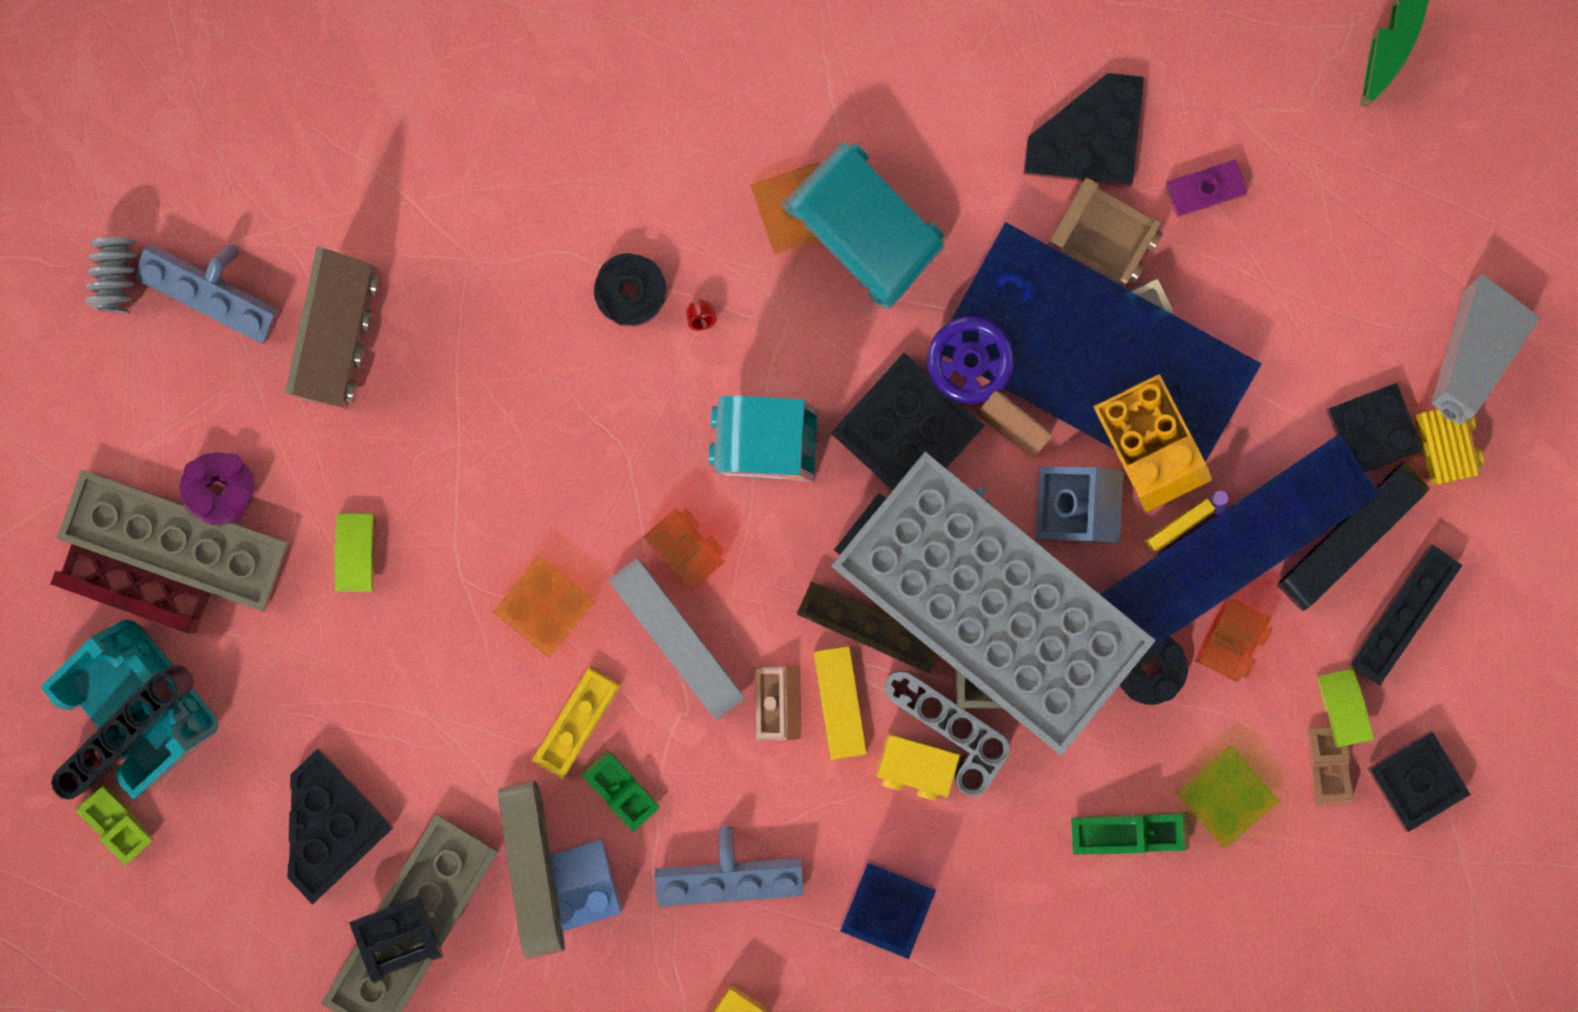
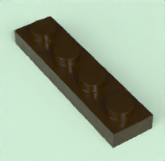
M812 581L796 614L928 674L931 673L938 657L933 650L893 617Z

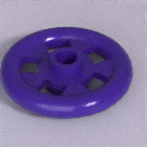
M978 316L960 317L945 324L933 337L927 355L928 371L935 386L950 399L968 404L981 403L989 400L994 391L1001 392L1009 383L1015 367L1014 348L1006 332L993 321ZM978 331L979 342L963 343L962 332ZM995 343L999 349L1000 358L989 361V354L985 346ZM946 344L957 348L953 355V362L942 360ZM969 353H974L978 357V363L974 367H968L964 363V357ZM989 369L994 379L981 387L976 377L981 376ZM954 370L967 378L963 387H959L949 380Z

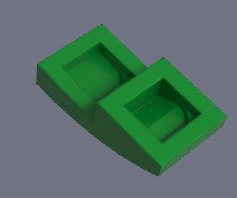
M606 750L581 773L588 784L608 803L612 811L633 832L660 808L653 797L609 750Z

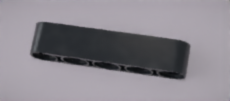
M1402 462L1277 583V587L1302 612L1307 610L1429 491L1430 487L1405 462Z
M174 665L151 676L55 771L51 781L55 794L62 799L69 800L95 787L191 692L194 681L190 671L184 666ZM167 678L173 682L174 692L167 686ZM143 702L150 708V715L145 713L142 705ZM119 726L124 729L126 739L119 733ZM95 750L101 754L102 762L97 759ZM72 774L78 779V785L72 780Z

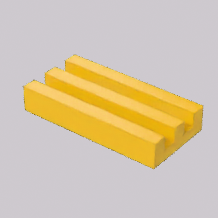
M1208 498L1202 499L1144 540V543L1150 551L1157 552L1213 513L1215 507Z

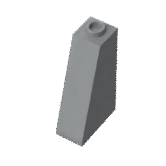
M1483 274L1470 283L1463 291L1431 402L1440 410L1445 418L1455 421L1460 426L1478 412L1540 320L1539 316Z

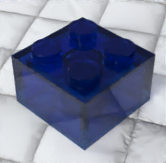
M866 858L839 925L840 932L909 959L936 893V888L934 885Z

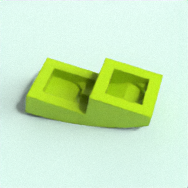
M337 513L335 535L336 592H373L375 564L373 554L375 518L373 513Z
M1354 669L1317 676L1324 711L1328 712L1335 747L1339 748L1374 740L1365 702Z
M104 783L75 809L101 836L100 841L125 866L153 841V838L137 818Z

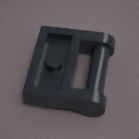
M420 895L349 922L372 983L384 980V975L430 958L431 961L443 957L440 943L435 936ZM421 935L424 945L380 962L377 959L375 952Z

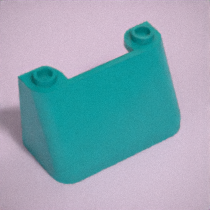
M842 142L780 205L791 217L795 216L800 222L805 221L802 226L815 235L850 271L863 288H870L868 296L880 308L890 309L943 250L945 245L941 240L945 235L931 221L925 224L866 162L869 156L858 144L854 142L849 146L847 143Z
M122 620L89 638L40 688L49 697L51 703L58 708L72 710L81 706L95 725L100 728L151 676L174 665L139 624L131 620ZM167 678V686L174 692V684ZM194 689L124 757L125 761L117 768L116 775L119 785L133 800L151 788L218 730L217 718ZM143 702L142 705L145 713L150 715V708ZM119 726V733L126 739L124 729Z

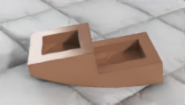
M1331 726L1309 728V759L1315 806L1351 804L1353 793L1348 767L1350 762L1349 747H1335Z

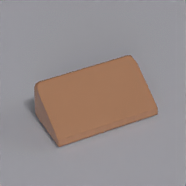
M994 391L989 400L978 411L979 417L1030 457L1036 456L1052 437L1051 432L999 391Z
M798 666L755 667L756 740L800 739V669Z

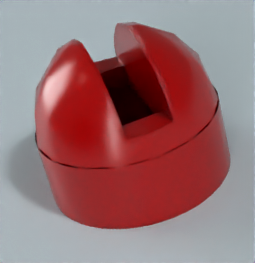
M699 299V303L694 304L691 302L686 309L688 326L695 331L709 329L717 321L712 304L706 300Z

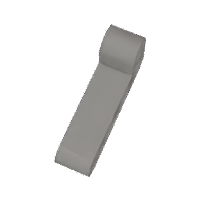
M905 671L890 673L884 682L886 696L893 703L967 751L966 756L955 772V783L968 796L982 794L989 787L1010 753L1007 739L964 709L957 708L955 703ZM903 678H907L906 686L916 694L919 686L924 689V692L916 698L913 708L907 706L912 701L907 695L900 693L898 697L893 695L895 689L891 683L894 679L901 681ZM929 697L937 698L941 704L940 713L933 718L925 717L921 712L922 702ZM958 718H967L971 723V731L964 738L955 737L952 733V724ZM990 738L998 739L1002 745L1000 754L994 758L985 757L982 752L984 742ZM969 769H977L982 775L981 783L975 788H967L962 783V776Z

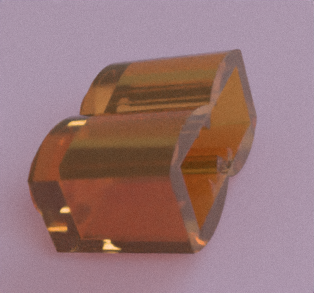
M674 508L643 538L693 591L725 562L720 557L725 551L711 535L705 540L697 532L696 528L701 524L687 509L680 513L677 508Z
M1227 597L1196 656L1195 662L1237 683L1241 677L1246 679L1255 665L1256 659L1252 658L1255 648L1258 644L1263 646L1271 634L1272 627L1268 625L1271 617L1232 597Z

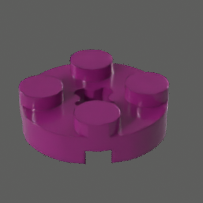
M222 452L204 454L185 465L184 474L180 480L181 499L185 509L192 516L195 515L197 518L202 519L204 523L210 525L229 524L238 520L244 514V510L249 507L250 502L252 503L255 496L254 479L248 466L242 462L237 454ZM216 481H220L221 484L228 486L222 489L223 495L215 496L214 491H207V488Z

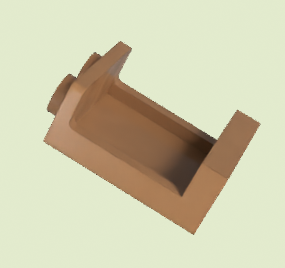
M1086 177L1047 245L1123 288L1128 281L1135 283L1141 274L1145 264L1140 262L1146 249L1153 252L1163 233L1158 230L1162 221L1158 218L1153 220L1097 188L1099 184Z

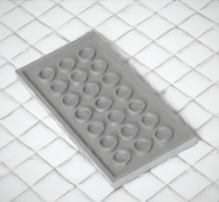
M924 452L831 565L834 570L1060 756L1063 755L1156 641L926 452Z

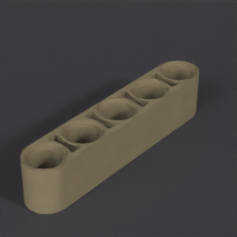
M530 780L499 788V807L518 933L523 954L526 959H533L564 951V934L539 786L536 780Z

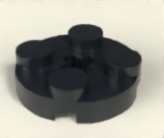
M623 253L610 258L600 268L594 284V298L598 308L607 319L619 326L635 327L648 323L659 314L666 302L667 286L663 273L656 263L641 255ZM629 280L632 285L639 283L641 289L636 292L637 298L631 300L629 296H621L620 292L624 290L623 283Z
M1146 632L1156 641L1119 686L1130 699L1142 704L1156 705L1172 700L1183 688L1187 679L1188 663L1183 648L1171 637L1158 632ZM1150 658H1155L1156 665L1161 667L1160 673H1154L1152 679L1146 678V671L1141 670V664L1148 663Z

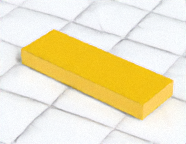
M850 647L814 651L830 760L867 755Z
M589 667L532 761L559 778L564 779L621 685Z

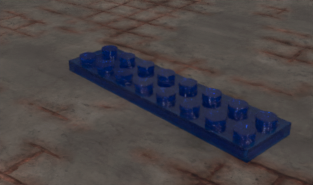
M1337 434L1102 591L1100 595L1156 640L1148 649L1149 651L1380 496V494L1340 434Z

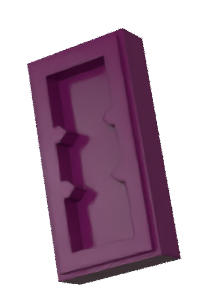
M1236 159L1165 183L1176 217L1184 216L1247 194Z

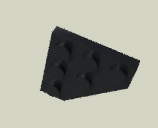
M1107 73L1028 136L1023 175L1084 181L1087 177L1095 183L1132 186L1144 77Z
M320 748L314 751L290 774L291 811H289L288 839L290 841L287 878L312 905L394 829V826Z

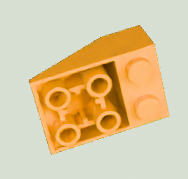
M1160 374L1094 406L1146 513L1212 481L1208 467Z

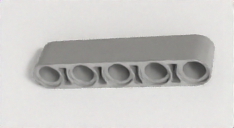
M637 557L608 579L625 604L716 721L746 699Z

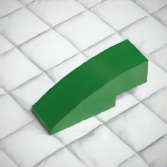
M1394 0L1392 2L1388 29L1379 28L1372 34L1360 102L1361 106L1370 105L1389 86L1405 64L1422 28L1429 0Z
M1188 812L1134 813L1071 818L1073 855L1136 854L1186 851L1190 848Z

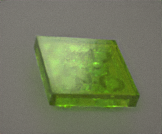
M1229 745L1175 792L1223 849H1226L1280 802L1232 745Z

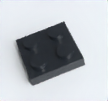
M1397 382L1326 409L1352 477L1423 451Z
M1428 731L1367 768L1406 832L1412 831L1471 795L1432 731Z

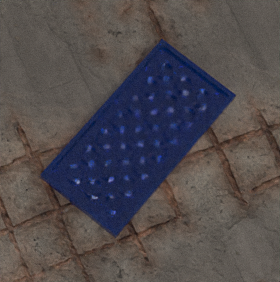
M1007 222L1003 225L951 319L952 321L965 316H978L989 319L999 325L1010 338L1015 353L1014 371L1004 389L1112 449L1114 447L1094 406L1160 374L1205 463L1262 363ZM962 332V342L978 343L979 332ZM995 343L985 346L989 354V361L1000 358L999 349ZM946 344L943 355L953 360V355L957 348ZM974 353L967 354L964 357L965 365L968 367L976 366L978 363L977 355ZM989 369L981 375L989 381L994 379Z

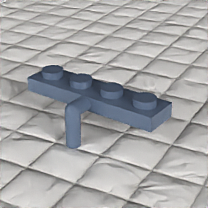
M152 244L143 249L134 279L261 344H264L269 339L279 309L220 279L223 268L238 256L239 251L235 245H227L210 260L206 272Z
M723 825L719 828L720 864L655 869L658 907L804 896L801 858L735 863L733 828L729 825Z

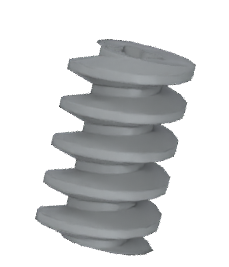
M111 236L91 240V246L100 250V252L89 254V260L99 266L88 269L87 274L97 279V281L86 283V289L96 295L86 297L85 304L98 311L130 314L131 311L121 307V303L132 301V297L123 293L122 289L133 286L134 282L124 278V274L135 272V268L126 264L125 260L136 257L137 254L128 250L127 245L138 243V241Z

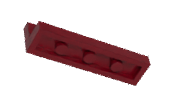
M73 544L70 546L62 571L55 570L50 583L53 586L187 634L196 633L210 595L209 592ZM78 553L90 557L97 572L85 578L72 574ZM99 561L107 563L110 566L102 569V566ZM116 568L125 570L131 583L119 590L111 588L105 573ZM134 574L143 576L145 578L136 581ZM100 577L102 584L92 581V579ZM150 580L157 581L165 597L154 602L147 601L139 586ZM167 585L179 590L170 593ZM134 589L137 597L125 592ZM185 592L198 596L193 615L189 616L179 612L173 598ZM168 601L171 609L159 604Z

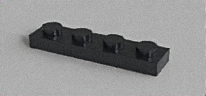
M1433 544L1429 545L1352 656L1348 665L1375 684L1381 685L1463 565Z

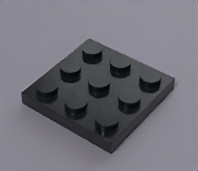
M903 353L830 434L893 491L924 452L947 468L985 425L959 402L944 395L935 386L930 375L907 354Z

